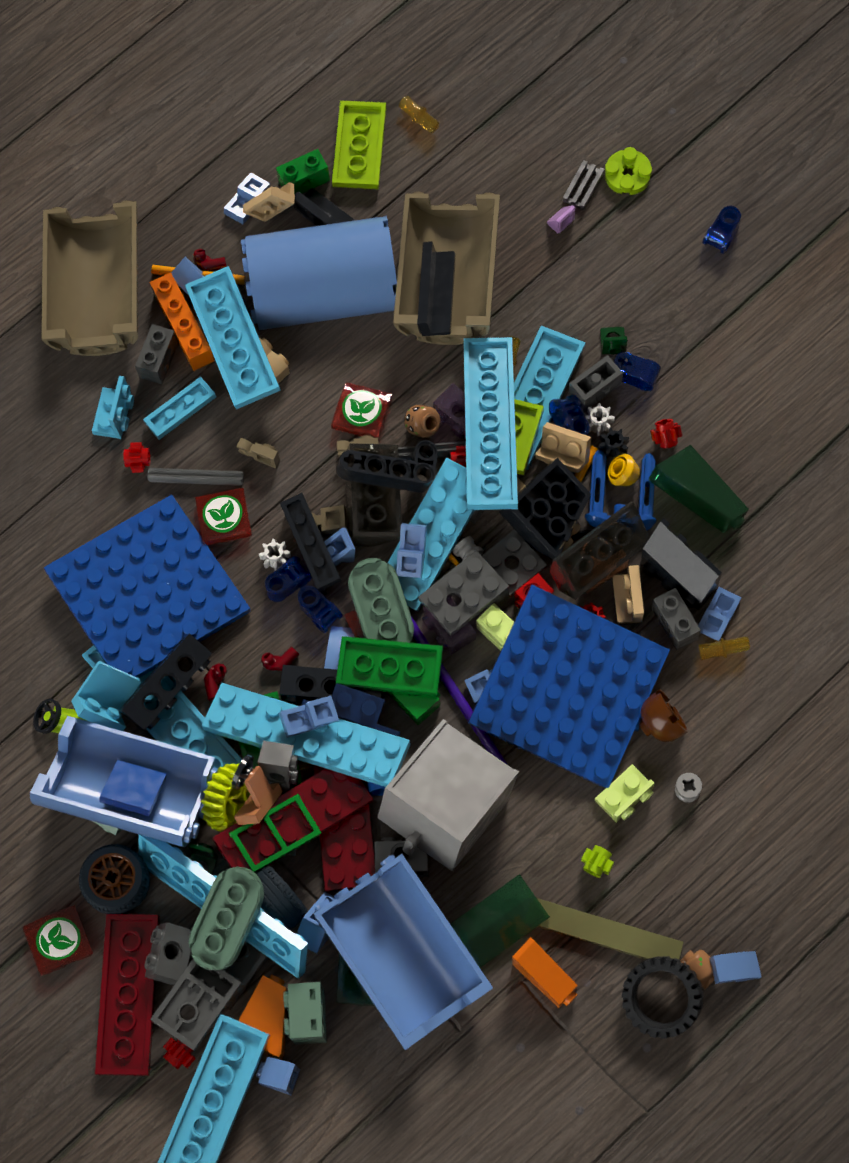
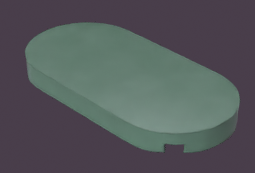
M368 558L360 561L353 568L349 576L348 586L364 638L411 643L414 625L395 569L389 563L387 564L385 561L377 558Z
M233 867L224 870L215 878L189 936V948H191L192 957L200 967L207 970H222L231 966L238 958L264 898L262 882L252 870L244 867Z

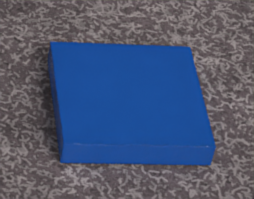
M117 760L100 794L99 802L150 816L165 783L166 773Z

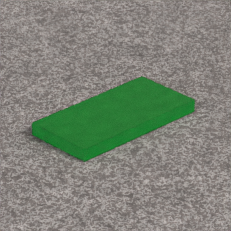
M342 636L336 683L352 689L438 697L443 646Z

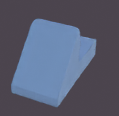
M341 528L324 541L335 566L341 562L354 561L355 547L346 528Z

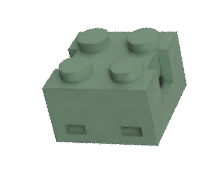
M320 982L288 984V991L283 993L284 1008H287V1011H289V1018L284 1020L285 1035H288V1038L293 1040L295 1045L327 1043L325 989Z

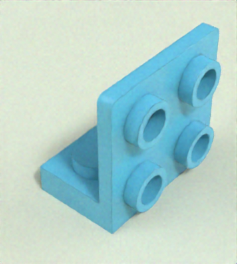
M119 376L116 389L102 388L92 427L93 435L122 439L123 431H127L129 424L127 414L128 410L133 408L134 395L131 394L130 386L127 384L124 376Z
M99 661L71 702L78 717L95 724L124 731L126 725L119 709L136 691L141 681L135 676Z

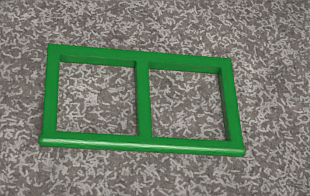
M296 794L270 809L262 819L266 822L281 847V851L255 865L237 836L255 824L242 825L230 832L229 836L234 840L248 866L255 873L319 836L321 831L302 802L300 795ZM296 802L313 832L287 846L269 816Z

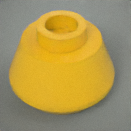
M628 454L619 455L609 465V481L615 486H630L638 480L640 469L632 456Z

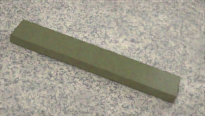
M532 896L524 919L526 924L646 960L657 956H669L670 958L679 959L684 943Z

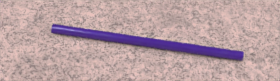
M412 618L414 625L413 638L418 644H429ZM441 663L440 679L466 720L469 721L473 710ZM470 725L485 749L507 764L488 733Z

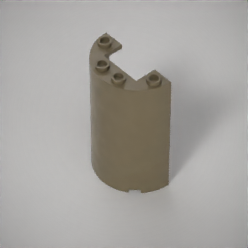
M422 192L405 194L393 324L399 332L406 336H409L411 333L417 336L418 341L439 345L464 344V338H475L479 335L483 338L489 332L500 195H495L494 193L476 194L477 206L471 204L451 206L449 204L431 205L429 194ZM432 241L436 252L454 251L456 255L452 322L449 335L422 336L417 324L423 242Z
M122 201L121 203H114L113 209L116 215L106 214L102 217L83 216L80 219H72L67 208L54 207L50 210H43L42 341L49 347L58 351L61 350V347L70 350V354L100 356L126 350L127 344H135L137 341V202Z

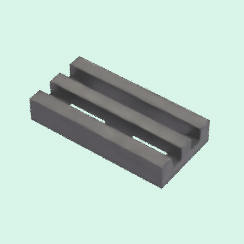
M583 160L563 196V202L584 210L605 169L601 167L598 169L594 164L588 165V162ZM585 170L588 171L583 181L581 182L578 190L576 191L573 199H571L570 197L574 192ZM592 174H595L596 176L581 203L578 202Z

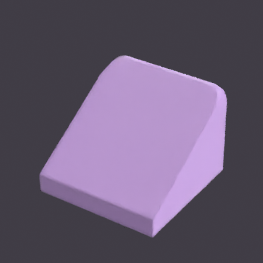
M573 205L563 207L547 221V224L555 232L560 233L575 220V207Z

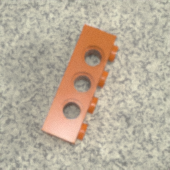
M170 272L149 282L171 329L175 331L178 343L192 370L195 371L214 362L211 348L172 273Z

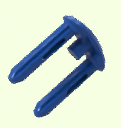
M602 450L596 451L592 457L591 495L589 498V513L585 514L586 521L595 528L619 533L639 532L652 528L657 522L653 517L656 461L653 455L647 453L641 461L638 515L628 517L629 507L625 504L614 505L613 516L604 513L607 458ZM596 484H600L599 502L594 500ZM645 487H649L648 506L644 505Z

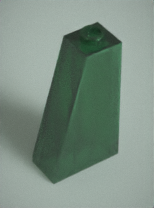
M692 445L687 446L656 465L649 477L651 483L723 533L731 528L736 530L745 522L744 516L749 508Z

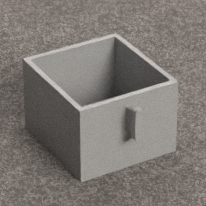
M443 719L386 786L378 819L406 838L403 847L404 853L410 856L415 846H417L446 868L453 871L508 802L519 771L512 769Z

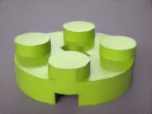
M627 147L614 153L608 159L605 165V179L608 186L614 192L635 195L642 192L649 185L652 174L651 163L644 154L636 151L635 148ZM624 169H632L633 175H624Z

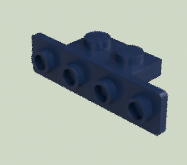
M338 683L335 684L332 700L339 719H347L362 726L400 736L401 732L377 724L385 699ZM303 699L301 704L305 705L309 701Z

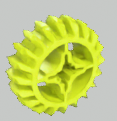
M225 764L224 767H219L217 773H212V780L207 782L208 787L203 791L205 793L204 799L201 800V803L204 804L201 812L204 813L203 820L207 822L208 826L219 832L237 823L234 816L250 796L245 784L239 790L231 786L239 764Z

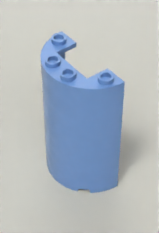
M387 216L245 236V239L241 240L243 254L247 255V258H242L244 273L249 272L250 281L246 282L247 295L253 297L254 310H251L253 324H258L259 330L394 311L397 279Z
M67 716L58 734V752L47 774L39 773L30 791V800L34 805L186 847L191 838H197L200 829L198 821L200 818L203 819L204 813L201 812L204 806L201 800L205 796L203 791L208 787L207 782L212 780V773H217L218 769L214 768L215 757ZM117 760L166 773L165 783L150 816L99 802L100 794Z
M392 854L380 863L382 868L372 876L367 873L355 881L358 886L350 891L346 887L334 895L335 899L329 902L328 899H325L314 907L316 910L314 915L404 1050H406L460 1010L493 989V987L403 854L396 858Z

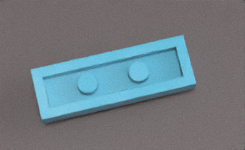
M199 377L143 419L144 423L160 440L215 399L216 394L202 377Z

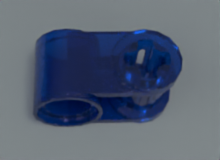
M734 206L724 207L706 232L702 244H709L719 249L721 254H725L739 229L741 220L739 209ZM730 218L733 219L735 222L728 223L725 221V219Z
M628 352L619 353L614 360V363L623 372L622 382L643 391L653 390L661 370V366L658 363Z
M569 395L563 400L553 399L550 401L549 413L555 425L584 435L589 433V422L576 395Z
M297 556L287 560L280 568L266 578L265 588L270 600L281 602L296 590L304 587L312 579L311 573L302 567ZM275 584H281L283 586L278 591H274L271 589V587Z
M304 586L298 592V602L301 610L323 633L328 631L327 628L335 620L343 617L341 611L314 586ZM309 595L316 598L312 604L304 603L303 599Z

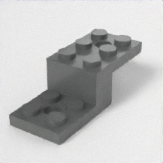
M514 529L482 556L477 550L474 551L418 598L449 635L452 636L484 609L487 610L492 604L495 603L500 607L522 585L537 573H542L547 568V564ZM509 559H515L518 561L519 566L516 569H508L505 566V562ZM453 595L461 598V603L455 607L447 603V599Z
M245 941L246 954L241 958H237L231 966L225 969L207 970L200 967L193 959L150 1020L193 1051H196L217 1021L219 1015L222 1014L225 1008L231 1011L268 957ZM186 1006H193L196 1010V1014L191 1020H184L181 1016V1012Z

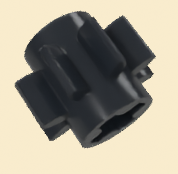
M609 428L607 435H600V440L604 443L599 444V450H605L606 458L610 456L616 458L622 452L627 454L628 447L626 444L629 443V437H623L622 429L613 431L612 428Z

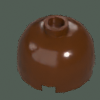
M661 689L649 696L643 703L640 712L643 722L640 723V727L646 736L652 734L659 741L670 742L688 732L679 712L668 702L670 699Z

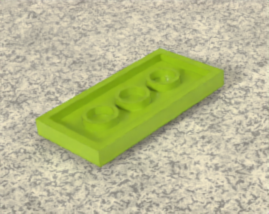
M340 101L332 177L333 187L379 189L386 103Z

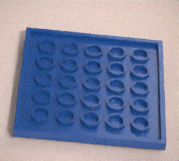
M173 495L166 497L44 567L46 574L105 664L137 678L154 670L185 634L190 633L201 642L251 612L249 605Z
M531 585L468 724L605 789L609 788L640 719L641 707L650 696L670 649L539 587Z

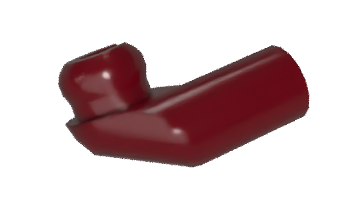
M197 249L193 253L194 263L204 271H216L227 267L225 257L211 259L206 255L204 249Z
M290 647L282 656H275L268 652L263 654L261 662L267 670L282 671L283 665H290L299 656V653L293 647Z
M222 663L213 665L204 677V685L209 701L214 700L218 691V685L227 673V668Z

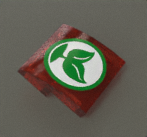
M346 382L333 417L331 429L359 436L368 435L379 438L385 423V415L392 401V393Z
M244 488L195 497L203 544L210 545L252 536Z
M75 905L33 921L22 928L40 976L65 968L67 964L90 957L93 954Z

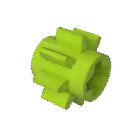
M597 845L594 846L593 850L587 848L581 858V862L585 863L583 870L597 878H600L602 873L609 875L614 865V862L610 860L612 854Z

